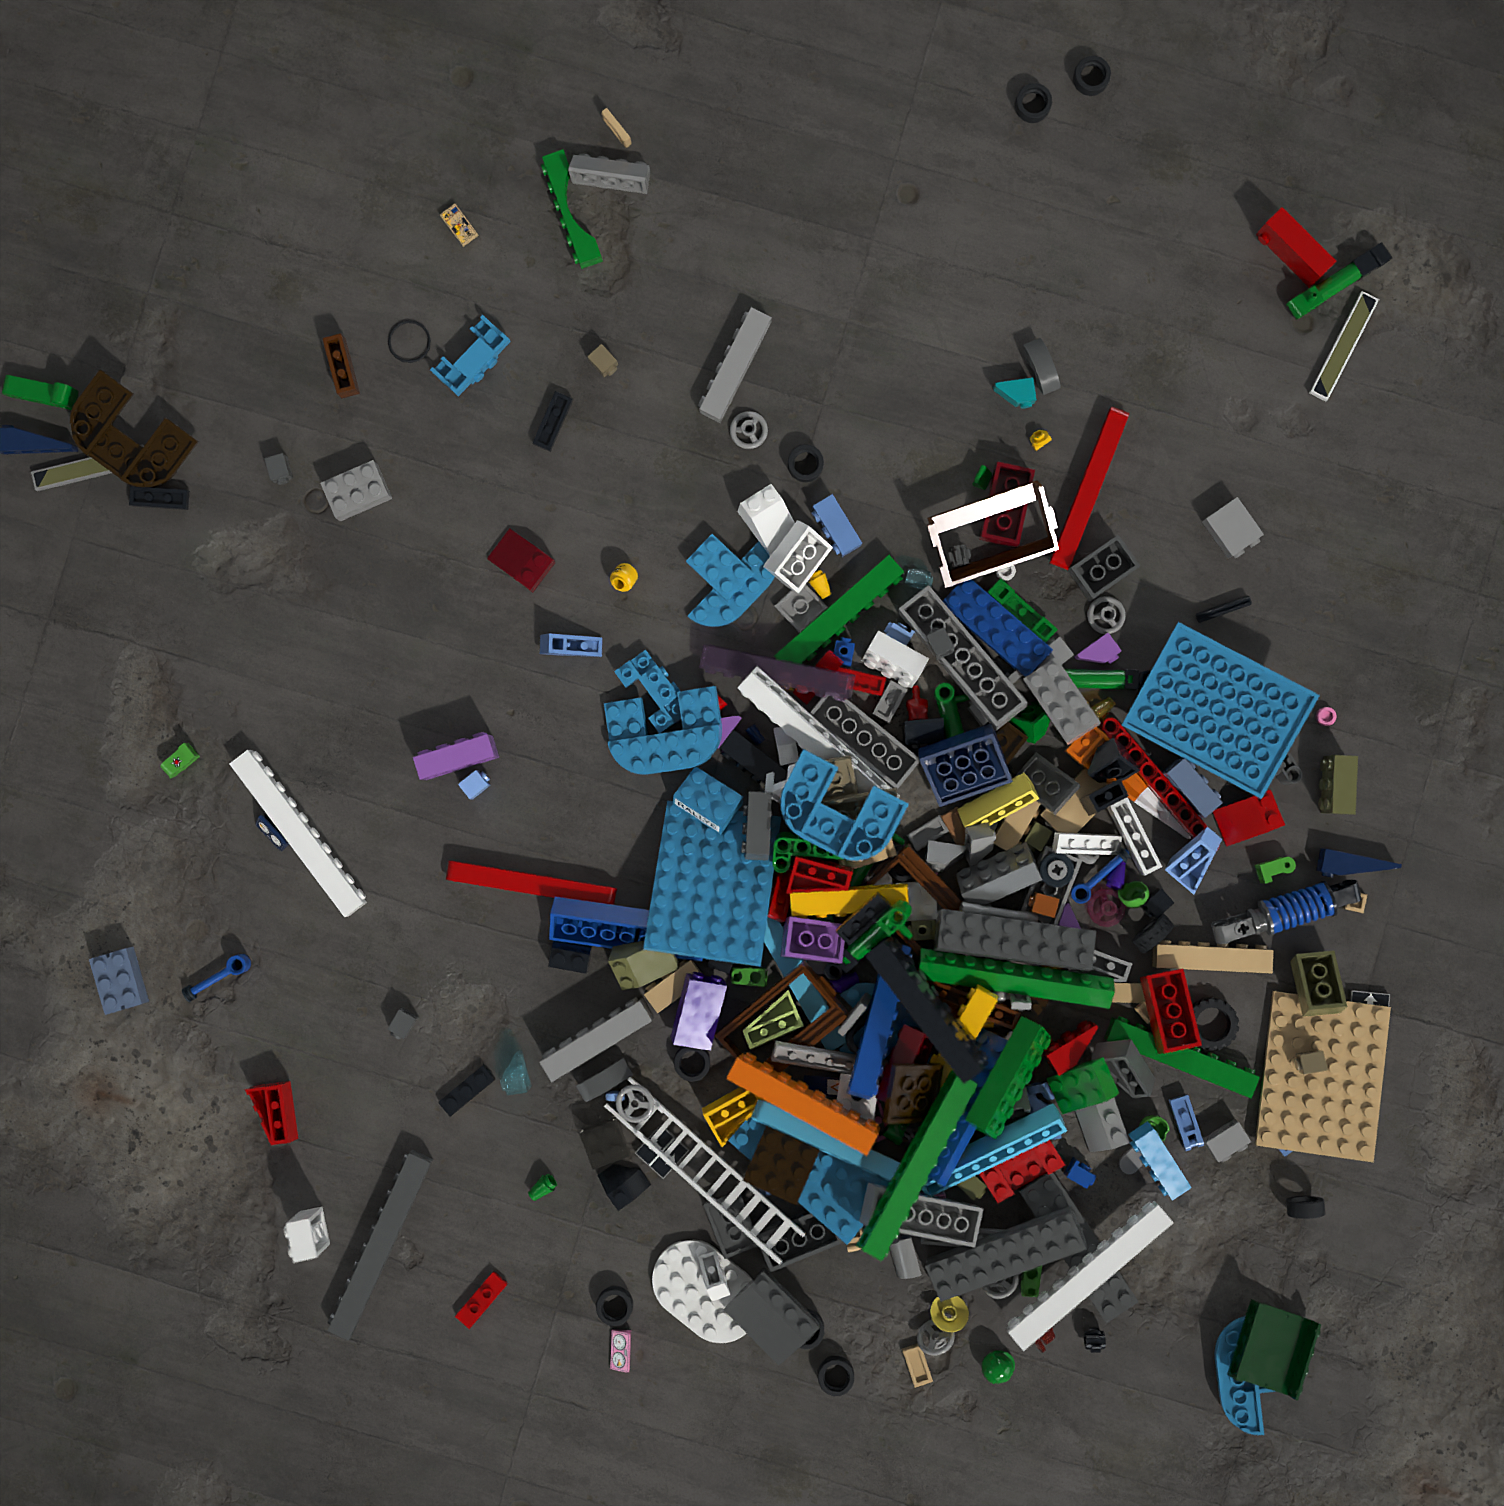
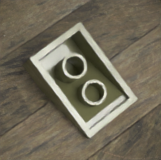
M644 941L613 946L608 960L622 990L642 987L680 967L675 954L644 950Z

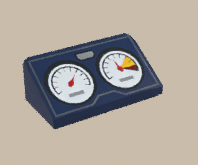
M260 815L255 825L279 851H283L289 845L287 840L267 815Z

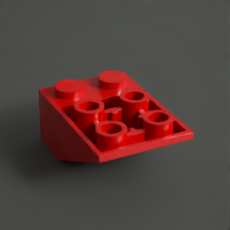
M1086 1020L1076 1026L1077 1029L1072 1032L1070 1030L1066 1031L1060 1036L1061 1039L1056 1042L1051 1041L1049 1047L1046 1050L1044 1049V1057L1052 1070L1059 1076L1076 1066L1098 1029L1095 1023L1087 1022Z

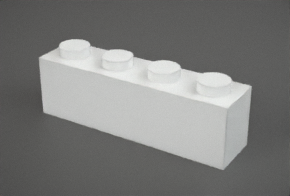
M1128 797L1107 807L1140 875H1147L1161 868L1162 865Z

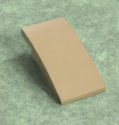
M1084 768L1074 778L1081 787L1059 812L1054 815L1045 809L1040 816L1056 832L1078 833L1095 815L1088 816L1080 799L1107 785V783H1098L1088 775V770Z

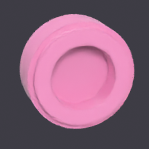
M1323 707L1316 712L1315 717L1317 723L1321 726H1330L1336 721L1337 715L1334 709Z

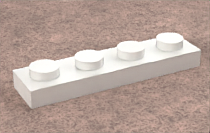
M1055 832L1052 851L1069 854L1118 855L1116 851L1120 850L1122 836L1117 834Z

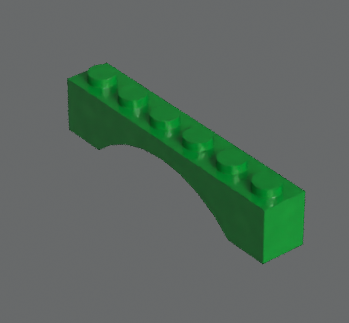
M564 149L542 156L544 163L540 165L544 176H549L550 181L547 184L550 193H555L556 199L553 201L556 210H561L563 216L560 217L563 229L567 228L569 232L566 238L569 246H573L575 252L572 253L575 263H579L581 269L603 262L596 239L587 234L576 223L569 211L567 188L570 174L569 163Z

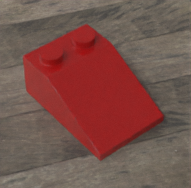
M1271 789L1266 790L1262 799L1252 794L1217 808L1212 812L1226 846L1285 826Z

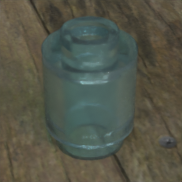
M917 568L908 569L905 584L923 590L928 585L932 587L934 576H931L930 571Z

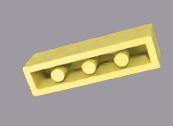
M1025 772L1015 776L1012 779L1013 782L982 794L977 799L958 808L957 811L964 827L988 823L990 826L1038 800L1039 797L1035 787Z

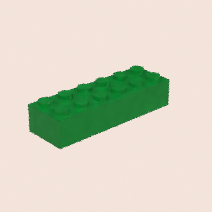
M1021 1016L965 1119L975 1129L995 1140L997 1136L1002 1134L1005 1121L1013 1114V1107L1016 1101L1021 1099L1025 1084L1030 1082L1034 1068L1041 1062V1055L1044 1049L1046 1050L1051 1043V1036L1041 1025Z

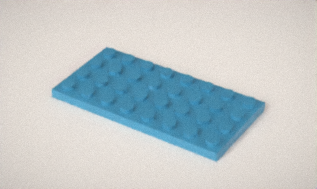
M750 1117L747 1121L743 1122L728 1141L751 1161L766 1126ZM819 1151L798 1203L848 1245L864 1225L859 1221L868 1183L888 1186L890 1182Z

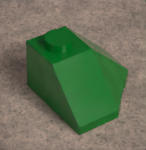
M1035 701L1031 702L1030 706L1024 708L1008 722L1029 737L1027 742L1035 744L1045 735L1051 719L1040 703Z

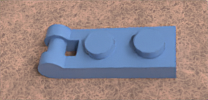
M1188 1094L1168 1099L1185 1152L1195 1146H1204ZM1194 1134V1139L1189 1140L1188 1136Z

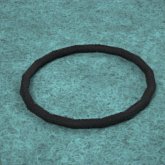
M407 320L398 323L392 328L388 338V346L392 355L405 363L420 361L427 355L431 345L429 331L417 321ZM407 323L416 324L426 332L428 346L424 354L419 358L404 360L398 357L392 350L391 336L400 325Z

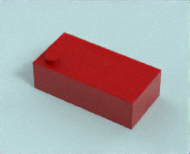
M1283 207L1256 234L1258 240L1263 245H1267L1309 288L1337 262Z
M1184 968L1140 977L1157 1054L1202 1046Z

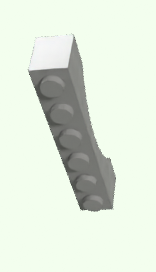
M1052 637L1046 642L1053 649V652L1037 669L1055 657L1062 665L1074 655L1061 637L1057 639ZM1017 670L1012 674L1008 672L1004 674L1012 684L1022 677ZM970 701L969 704L971 706L967 709L980 726L989 722L974 703Z

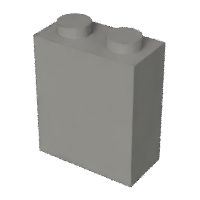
M1238 497L1202 521L1228 559L1232 556L1236 559L1245 553L1243 550L1249 545L1252 548L1261 542L1259 538L1264 535Z

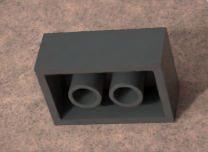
M1117 535L1067 571L1090 602L1139 568L1140 565L1120 536Z

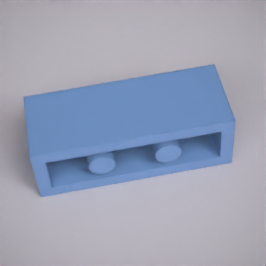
M833 494L813 505V512L811 514L816 522L820 521L823 528L821 530L826 538L830 537L833 542L831 546L836 555L840 554L841 557H844L862 545L860 538Z

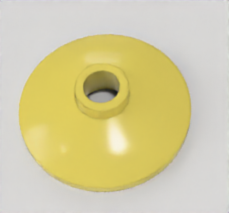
M958 1296L942 1302L937 1297L930 1308L932 1321L939 1329L946 1332L961 1330L969 1318L968 1307ZM945 1313H949L951 1318L946 1317Z

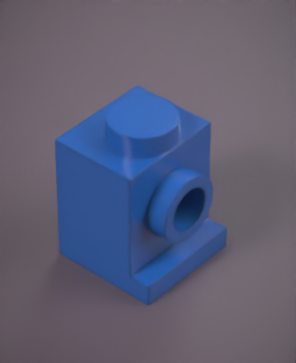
M841 637L840 641L836 640L834 654L844 662L841 666L851 667L855 643H851L852 639ZM841 648H846L847 654H841Z
M1074 1157L1063 1173L1067 1178L1086 1189L1096 1179V1175L1090 1171L1091 1168L1082 1162L1079 1165V1161Z

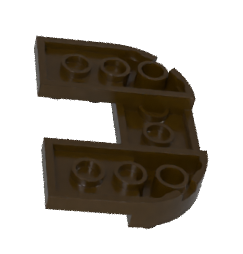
M100 369L80 395L71 411L70 424L72 437L76 445L83 453L90 456L127 484L137 487H154L166 483L176 475L177 470L199 441L165 417L145 446L139 445L112 425L134 393Z

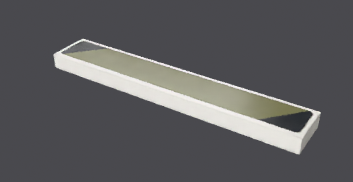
M1363 291L1360 292L1309 392L1310 394L1325 402L1329 399L1379 299Z

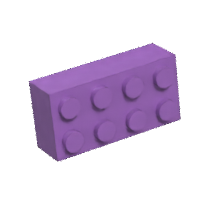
M481 732L474 734L473 739L470 740L466 738L455 740V744L451 746L446 743L436 746L435 751L427 749L417 752L418 756L413 757L419 779L429 780L499 758L493 736Z

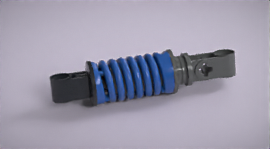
M1348 879L1331 886L1326 881H1321L1318 884L1312 885V887L1308 886L1305 889L1292 891L1283 896L1279 895L1276 898H1270L1269 901H1258L1256 909L1252 910L1250 908L1245 913L1212 922L1211 927L1215 943L1226 944L1252 934L1259 935L1263 931H1266L1271 936L1282 932L1283 929L1288 930L1290 926L1294 928L1297 924L1301 926L1304 922L1317 921L1318 917L1323 919L1326 916H1336L1338 913L1337 908L1358 903L1362 900L1358 881L1356 879Z

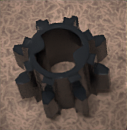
M1089 1328V1331H1084L1085 1349L1090 1350L1091 1353H1100V1349H1105V1332L1100 1331L1099 1328Z

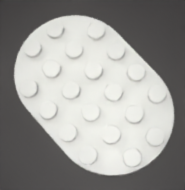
M696 1239L678 1241L670 1245L658 1257L653 1270V1290L659 1303L694 1333L707 1341L728 1343L743 1337L746 1332L723 1309L752 1278L729 1258L724 1259L723 1254L717 1250L730 1295L712 1301L705 1287L698 1256L716 1251L717 1249L707 1242Z

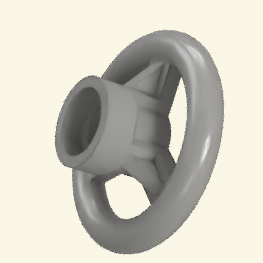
M752 411L738 414L730 425L732 440L739 447L745 449H753L760 446L768 434L765 419L760 414ZM753 417L752 420L744 421L741 427L736 426L742 418ZM759 421L762 426V434L757 440L755 432L756 424ZM746 427H751L752 431L747 432L745 429ZM736 433H743L745 436H749L752 443L742 442Z
M1110 596L1099 597L1089 606L1087 613L1089 624L1099 633L1112 634L1118 631L1124 624L1125 609L1116 598ZM1108 602L1107 607H1104L1100 613L1093 614L1098 604ZM1114 605H1116L1120 613L1118 623H1116V621L1114 620L1116 618V610L1113 608ZM1105 612H1109V613H1110V617H1109V618H1106V617L1104 616V613H1105ZM1102 619L1108 622L1111 628H1101L1094 620Z
M628 1085L617 1095V1111L623 1119L629 1122H642L653 1112V1096L643 1086ZM632 1090L642 1092L646 1096L648 1102L645 1101L644 1096L642 1094L633 1093ZM625 1094L629 1098V1107L626 1112L622 1108V1098ZM633 1100H636L638 1105L633 1104ZM648 1108L641 1116H630L636 1109Z
M1019 1275L1013 1276L1012 1283L1009 1278H1005L983 1286V1290L988 1296L995 1299L1008 1297L1016 1290L1019 1283ZM996 1287L1001 1293L993 1292L990 1288Z
M929 1320L918 1331V1346L928 1355H941L953 1345L955 1333L934 1331L931 1326L935 1324L932 1320ZM925 1331L930 1334L928 1348L923 1343Z

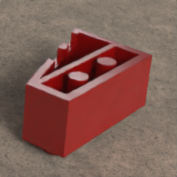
M796 856L786 894L848 891L854 868L816 857Z
M291 1081L256 1085L245 1089L254 1104L255 1112H258L262 1121L261 1125L271 1145L290 1143L298 1139Z

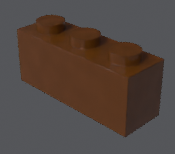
M340 333L322 338L336 393L341 398L360 394L344 336Z

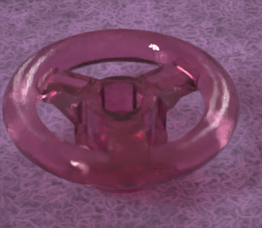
M1112 889L1096 891L1090 897L1087 907L1091 920L1102 927H1111L1118 924L1123 919L1126 911V906L1120 901L1118 892ZM1107 894L1114 896L1118 900L1120 908H1117L1114 902L1108 900ZM1100 896L1102 904L1100 910L1095 914L1093 905ZM1108 904L1110 910L1106 912L1104 907ZM1115 913L1118 914V916L1111 921L1100 920V918L1103 915L1112 916Z

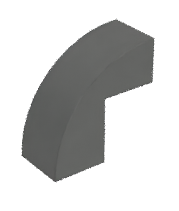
M1039 338L1024 344L1026 361L1035 372L1037 387L1041 393L1045 395L1060 389V381L1054 362L1043 340Z
M624 1058L604 1070L588 1077L576 1085L586 1103L620 1084L633 1074Z

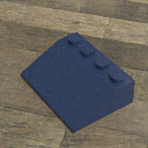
M992 723L918 749L919 760L939 807L1013 782Z

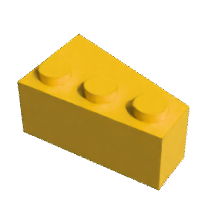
M739 1087L702 1108L703 1116L721 1147L726 1144V1141L738 1130L743 1122L751 1117L758 1099L763 1100L762 1098Z

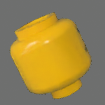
M626 563L619 564L610 575L612 586L622 592L630 590L638 579L636 569Z

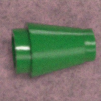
M551 1174L542 1175L528 1194L533 1201H536L553 1192L557 1182Z

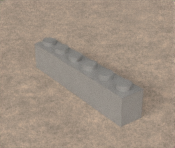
M752 307L749 312L745 311L741 319L743 324L740 329H736L732 337L734 339L732 346L728 345L725 350L724 356L726 358L724 362L718 364L715 371L717 375L714 380H710L707 386L709 391L706 397L702 396L698 404L701 414L721 423L771 324L772 317Z

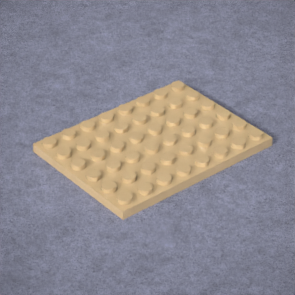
M1272 991L1255 1137L1256 1146L1374 1162L1391 1007L1346 1001L1347 1007L1341 1013L1303 1017L1298 994ZM1318 1049L1324 1051L1327 1071L1304 1075L1299 1070H1296L1294 1059H1297L1296 1053Z

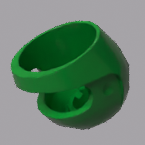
M992 1351L982 1361V1374L992 1384L1005 1383L1013 1375L1015 1361L1005 1351Z

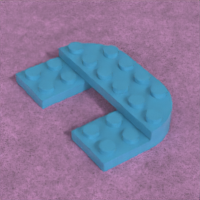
M716 686L677 692L683 730L648 735L642 698L604 703L609 735L608 747L614 759L626 770L644 775L693 768L708 761L719 747L722 738V721Z
M803 749L781 794V812L788 827L801 838L843 859L864 860L880 853L891 840L909 804L873 786L856 820L850 819L821 803L839 767Z

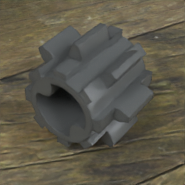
M966 545L950 547L947 554L948 562L952 563V567L969 564V559L972 558L970 549H967Z

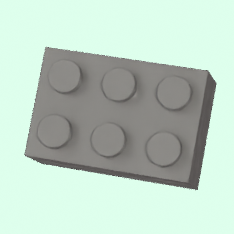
M374 460L320 483L332 512L339 521H343L393 499L380 468Z

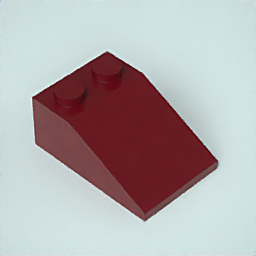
M510 528L487 558L532 593L556 563L551 557Z

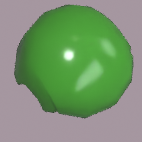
M1133 881L1125 883L1122 890L1118 889V897L1126 907L1136 909L1146 903L1149 898V890L1143 882Z
M1156 1115L1144 1117L1139 1127L1148 1121L1161 1141H1164L1167 1132L1170 1131L1167 1121Z

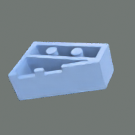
M1206 827L1171 857L1165 871L1194 895L1222 839L1209 827Z

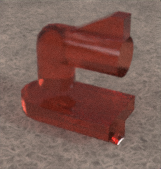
M1052 1327L1044 1333L1043 1337L1038 1338L1034 1342L1041 1353L1046 1351L1043 1343L1047 1345L1055 1339Z

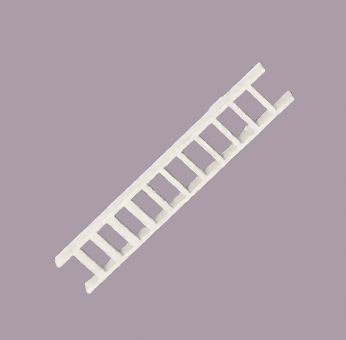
M632 1077L627 1079L632 1085H640ZM653 1097L655 1105L652 1114L646 1120L639 1122L636 1127L623 1119L618 1111L609 1103L604 1106L779 1265L783 1260L771 1249L785 1232L792 1227L802 1237L806 1234L753 1185L742 1181V1175L656 1098ZM633 1100V1104L636 1105L638 1102ZM658 1109L669 1118L649 1140L639 1130ZM674 1121L683 1131L663 1153L653 1143ZM688 1134L698 1144L678 1166L668 1156ZM703 1147L712 1155V1158L692 1179L682 1169L698 1150ZM717 1160L726 1168V1171L706 1192L697 1182ZM732 1173L741 1182L724 1202L720 1204L712 1195ZM747 1187L755 1196L735 1218L727 1209ZM762 1200L770 1208L750 1231L742 1222ZM777 1214L784 1222L764 1244L756 1236L770 1219Z

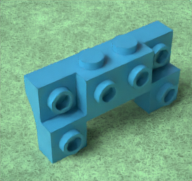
M484 315L480 317L481 321L475 327H470L471 332L478 339L453 365L443 356L439 365L435 369L433 367L430 369L458 397L470 384L473 385L475 382H479L484 377V372L488 368L491 369L496 365L498 355L511 342Z
M646 650L614 671L626 688L639 679L657 703L660 710L648 719L659 734L681 720L677 694L680 689L674 681L670 684L666 678L669 674L663 666L660 668L657 666Z

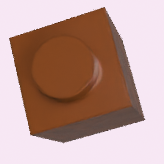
M1034 892L1033 896L1030 895L1028 900L1029 911L1055 918L1060 899Z

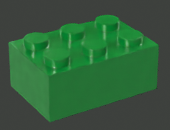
M1104 1057L1076 1065L1060 1076L1054 1073L1046 1078L1062 1114L1109 1101L1120 1094Z

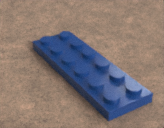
M972 579L959 583L943 600V603L961 623L1023 677L1033 673L1053 652L1051 647Z

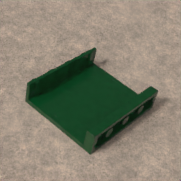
M1251 1299L1227 1375L1237 1381H1246L1288 1395L1298 1401L1303 1391L1305 1376L1309 1372V1363L1315 1352L1314 1347L1317 1338L1320 1336L1321 1324Z

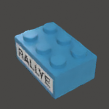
M694 767L673 795V804L721 835L741 808L743 796L698 767Z

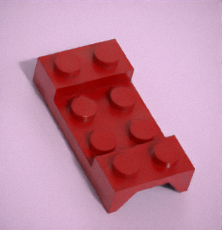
M1048 1140L980 1173V1176L999 1204L1013 1196L1015 1190L1045 1173L1049 1175L1064 1167L1065 1163L1051 1140Z

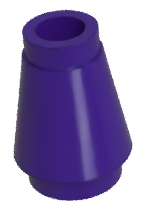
M1122 861L1108 873L1105 879L1107 887L1121 890V887L1124 886L1125 862Z
M856 972L843 974L839 980H829L837 993L842 994L859 983V978Z

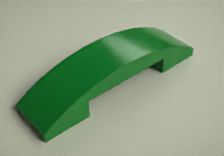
M1001 578L988 591L990 596L1045 643L1058 630L1045 617L1039 615L1015 593V590Z

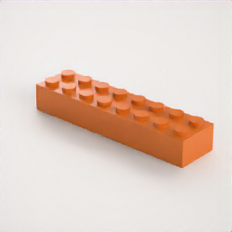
M742 1053L736 1059L727 1077L729 1081L864 1155H868L881 1129L878 1127L877 1122L869 1118L867 1120L860 1117L861 1114L859 1112L843 1108V1104L833 1099V1101L825 1098L826 1095L821 1091L815 1090L814 1092L808 1089L809 1086L806 1083L792 1080L791 1076L786 1072L781 1071L779 1073L775 1071L774 1066L767 1062L761 1063L757 1061V1057L751 1053Z

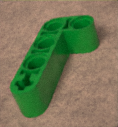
M5 375L1 394L72 410L78 399L79 391L62 383L54 382V384Z
M780 832L775 837L773 868L780 873L786 872L789 869L791 855L843 859L824 849H819L817 845L801 838L794 832ZM785 840L788 842V845L782 846L778 842ZM805 842L807 846L802 848L798 846V843ZM782 858L785 859L787 862L785 864H780L777 862V860Z

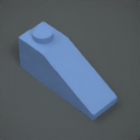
M543 634L540 635V654L602 657V638Z

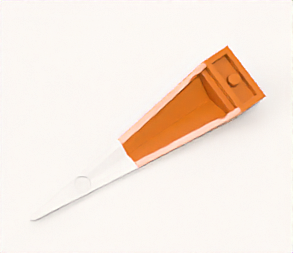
M1095 727L1072 742L1065 752L1075 759L1079 765L1088 770L1097 748L1110 739L1103 731ZM1137 773L1122 781L1130 800L1185 838L1191 839L1190 835L1164 807ZM1116 778L1107 779L1106 783L1109 784L1115 781Z

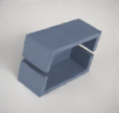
M1185 758L1176 759L1162 773L1198 816L1206 818L1222 804L1220 794L1215 789L1211 790L1207 785L1209 783L1208 780L1194 770L1196 766L1191 761Z
M134 947L89 959L105 1015L149 1002Z

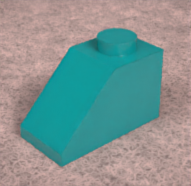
M1033 377L997 382L993 386L994 392L1013 406H1020L1021 409L1032 407V404L1037 400Z

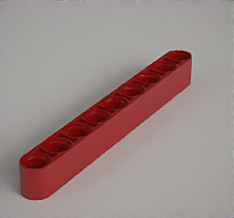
M1113 406L1110 407L1057 541L1059 550L1053 552L1050 564L1065 570L1069 569L1128 420V412Z
M1106 718L1100 722L1099 729L1109 739L1114 737L1118 740L1120 736H1123L1126 739L1124 747L1130 754L1132 751L1138 753V759L1135 762L1140 771L1137 774L1190 835L1191 839L1197 836L1193 832L1194 825L1198 824L1200 826V832L1208 827L1118 720ZM1108 721L1114 727L1111 732H1108L1105 728V724ZM1145 765L1151 769L1148 776L1143 774V767ZM1158 780L1163 783V788L1160 791L1155 787V783ZM1170 795H1173L1176 799L1174 805L1168 803ZM1183 809L1188 812V817L1185 820L1180 817Z
M451 860L448 861L446 880L552 898L561 897L611 905L615 904L617 888Z

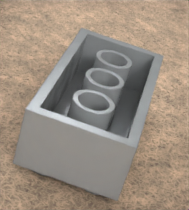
M1056 657L1023 679L1068 745L1101 724Z

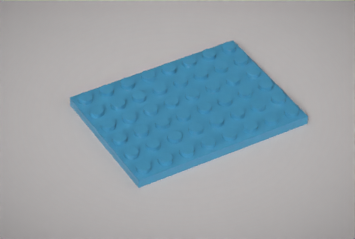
M1178 622L1121 725L1262 799L1320 695Z
M667 800L644 950L761 966L774 873V842L780 830L781 817L771 815L768 861L745 859V853H742V841H746V835L742 834L743 823H747V816H743V811L736 813L720 835L675 806L673 801Z

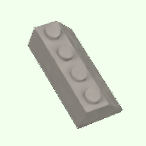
M587 154L573 155L569 166V174L572 184L647 194L650 167L640 161L629 163L624 159H617L615 161L609 160V158L604 156L593 158Z
M1114 1097L1109 1101L1075 1111L1089 1152L1111 1150L1130 1143Z

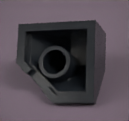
M1113 737L1097 748L1087 773L1098 783H1103L1107 779L1116 778V780L1121 779V781L1126 780L1140 771V768L1126 748Z
M612 1164L597 1175L608 1198L617 1211L635 1200L651 1185L642 1170L635 1167L630 1168Z

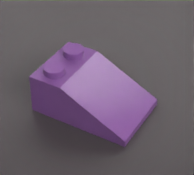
M787 917L784 923L780 957L842 964L845 941L836 933V929L841 924Z

